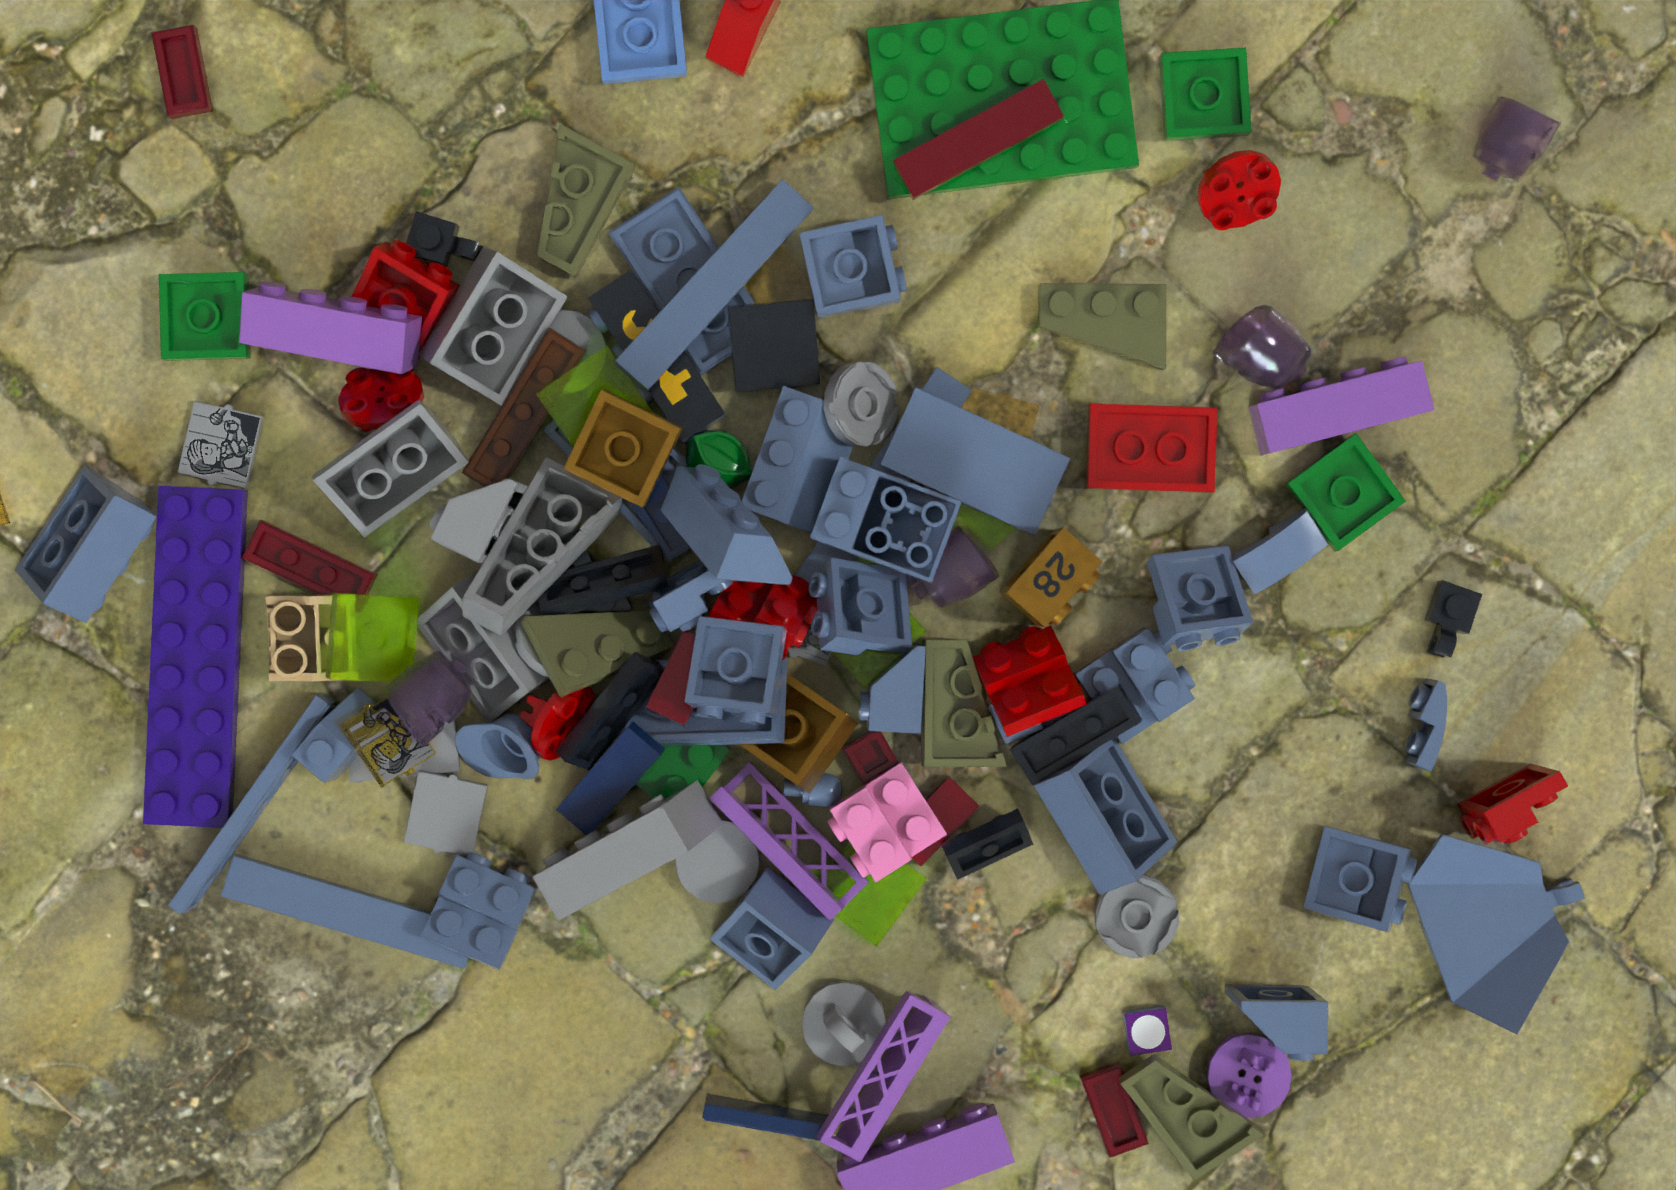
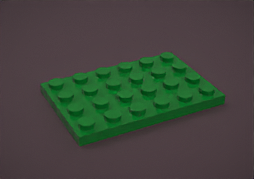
M1091 0L866 29L887 200L911 197L893 165L894 159L1042 79L1045 80L1064 115L1061 121L924 195L1138 168L1139 159L1119 0Z

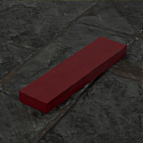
M1042 79L894 159L893 165L912 200H915L1061 121L1064 115L1045 80Z

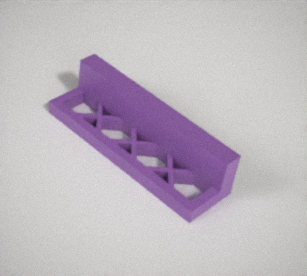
M748 762L726 786H721L709 798L829 921L870 882L866 877L863 878L857 868L783 796L780 790L752 762ZM751 775L762 786V804H745L733 791ZM768 793L779 804H768ZM751 809H762V820ZM768 809H785L792 816V834H775L768 827ZM797 822L808 834H797ZM781 839H792V851ZM797 839H814L821 846V864H804L797 857ZM827 853L838 864H827ZM810 869H821V880ZM827 869H844L856 881L841 899L827 887Z
M906 990L817 1133L816 1137L820 1142L859 1162L862 1161L950 1019V1016L937 1002L924 995L920 998ZM912 1006H914L915 1009L913 1010L912 1014L910 1015V1017L904 1025V1019L906 1018ZM887 1048H890L881 1062V1056L883 1055L884 1051ZM867 1084L861 1096L858 1098V1093L860 1092L861 1088L863 1087V1085ZM844 1121L838 1133L836 1134V1136H834L833 1133L837 1129L838 1125L840 1124V1122Z

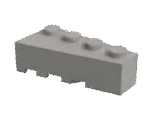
M546 457L463 596V617L502 636L619 517L622 497L564 470V465Z
M699 781L692 782L666 798H663L662 794L650 799L639 806L641 812L631 817L629 812L608 823L606 825L608 831L599 835L597 830L590 832L574 842L577 849L568 853L566 848L563 847L543 859L546 867L532 877L557 920L563 919L687 853L719 828L723 822Z

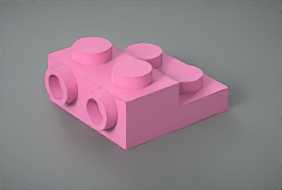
M902 762L897 763L830 806V812L834 817L827 820L838 840L842 842L848 838L856 853L850 856L861 876L865 878L871 874L875 882L912 860L911 857L947 835Z

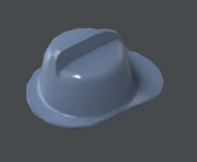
M505 714L491 723L464 725L456 733L455 744L460 756L470 767L485 776L533 779L539 773L538 760L540 757L535 754L531 747L533 729L520 718L519 714Z

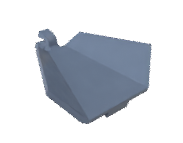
M1440 834L1417 866L1412 883H1407L1421 920L1419 923L1432 959L1437 963L1452 1003L1518 1035L1569 944V940L1552 908L1585 899L1580 882H1573L1572 879L1568 878L1545 888L1540 862Z

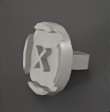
M854 981L829 982L816 990L805 1005L802 1020L804 1038L812 1052L826 1063L839 1066L861 1063L886 1024L883 1005L875 993L863 984Z

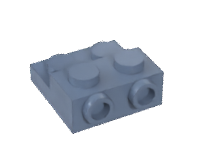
M883 215L799 233L817 318L855 310L860 312L900 303V293L907 291L902 266L894 268L891 251L898 250L893 225L885 226Z
M1229 545L1152 555L1147 561L1158 598L1152 609L1163 646L1176 644L1177 650L1182 652L1201 646L1204 640L1214 639L1216 646L1230 645L1240 640V635L1253 623Z
M831 557L812 574L809 581V594L811 597L817 598L818 611L812 618L811 631L813 636L819 637L820 650L859 655L866 649L904 655L912 649L905 573L888 567Z
M698 560L668 577L669 587L651 591L652 601L648 602L651 608L649 612L661 632L668 629L672 632L677 628H680L682 632L689 630L698 624L699 616L708 611L703 593L708 591L710 595H715L729 587L733 581L716 579L704 563Z
M699 616L684 702L691 707L697 708L696 715L705 718L722 719L723 711L739 713V721L756 725H764L766 717L777 718L783 675L780 673L787 629L782 626Z
M1142 627L1074 673L1090 699L1095 698L1119 683L1121 684L1141 716L1142 721L1116 737L1120 744H1124L1155 722H1161L1195 699L1190 691L1196 686L1193 679L1182 665L1175 669L1167 657L1172 648L1170 645L1163 646L1159 630L1151 633L1149 628Z
M1324 826L1303 908L1389 932L1393 923L1401 925L1407 901L1399 899L1403 882L1411 884L1415 874L1417 859L1410 858L1412 848Z
M468 852L466 858L456 855L438 893V900L421 937L500 971L535 895V888L528 885L531 878L523 873L507 869L505 875L489 869L492 862L481 855L473 852Z

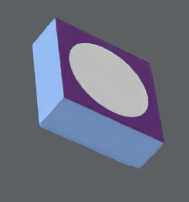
M1164 1005L1122 1011L1130 1056L1172 1050L1167 1011Z

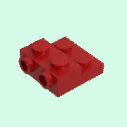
M393 240L392 243L387 241L374 247L351 297L365 299L367 301L366 306L380 309L382 305L386 304L404 306L408 309L407 314L422 316L420 352L460 284L451 280L453 273L447 267L435 262H430L429 265H426L416 259V250L407 243Z
M792 575L793 578L790 585L732 580L733 583L721 592L708 617L786 628L787 633L782 658L784 660L791 645L800 648L811 626L809 624L812 623V618L818 611L817 598L810 596L809 583L799 576Z
M1051 625L1042 629L1038 626L1028 627L1020 633L1018 639L1003 645L999 642L988 643L981 649L980 654L973 656L981 683L1007 737L1087 705L1084 694Z
M1529 764L1459 802L1458 805L1464 814L1459 817L1460 822L1471 839L1479 836L1486 845L1492 841L1504 842L1505 844L1514 843L1529 833L1527 828L1538 823L1531 806L1541 808L1551 804L1558 798L1557 792L1567 788L1568 784L1561 771Z

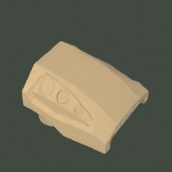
M353 594L265 596L269 681L314 682L357 680Z

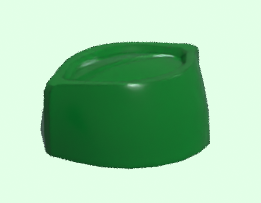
M714 429L693 435L689 439L686 451L687 467L695 468L701 464L716 469L730 489L751 477L752 470L748 451L743 443L733 434Z

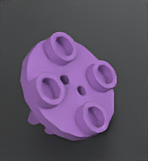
M1233 1033L1226 1036L1209 1059L1206 1077L1210 1093L1245 1117L1255 1118L1267 1115L1281 1105L1289 1092L1292 1074L1288 1058L1270 1039L1264 1035L1253 1033ZM1244 1069V1074L1238 1075V1071ZM1256 1075L1260 1076L1259 1081L1253 1080Z

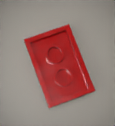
M1090 403L1088 405L1086 489L1214 493L1217 408Z

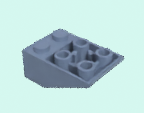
M840 457L810 539L932 583L962 502Z

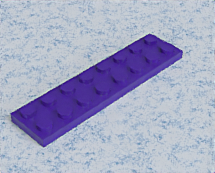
M158 486L143 824L223 828L233 814L245 559L242 556L245 552L248 490Z

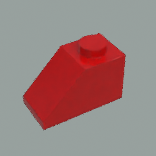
M725 0L705 56L706 59L744 77L781 0Z

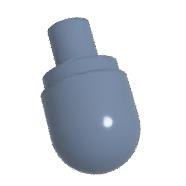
M830 773L823 774L810 794L789 779L783 780V796L801 797V803H806L807 806L828 807L835 804L842 795L841 782Z

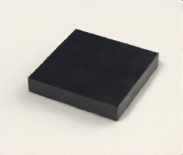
M813 299L727 306L736 393L779 389L783 386L799 387L820 384Z

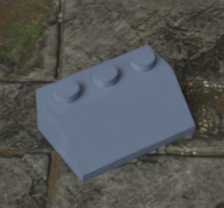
M786 386L782 387L742 499V503L750 512L812 533L839 458L849 459L853 446L847 445L836 438L828 426L824 412V400Z
M701 464L695 468L677 466L661 511L716 579L790 585L793 577L772 536L761 525L759 518L741 502L739 495L731 490L722 480L720 473L710 466Z
M84 465L15 571L43 604L87 623L93 612L99 610L103 605L106 593L115 579L127 569L129 558L139 543L150 534L153 522L157 516L141 500L91 467Z
M1115 738L1034 785L1099 895L1137 881L1177 843V840Z

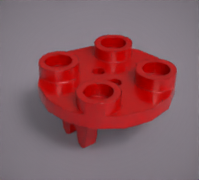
M1253 150L1235 151L1217 160L1209 169L1203 170L1204 176L1199 183L1197 201L1204 217L1217 230L1223 231L1230 228L1244 227L1259 219L1270 217L1277 209L1276 199L1280 192L1281 177L1275 163L1264 153Z
M356 368L346 375L347 383L341 389L338 403L342 417L350 425L361 428L362 432L377 430L416 401L420 400L423 402L425 395L421 380L414 373L413 369L403 374L377 369Z
M589 686L561 698L557 691L549 700L535 695L527 697L526 701L533 707V712L521 711L520 718L533 729L531 747L537 756L549 761L560 758L555 751L563 743L570 729L576 726L590 709L593 700L597 697Z

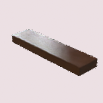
M549 328L462 473L484 487L510 479L587 350L554 329Z

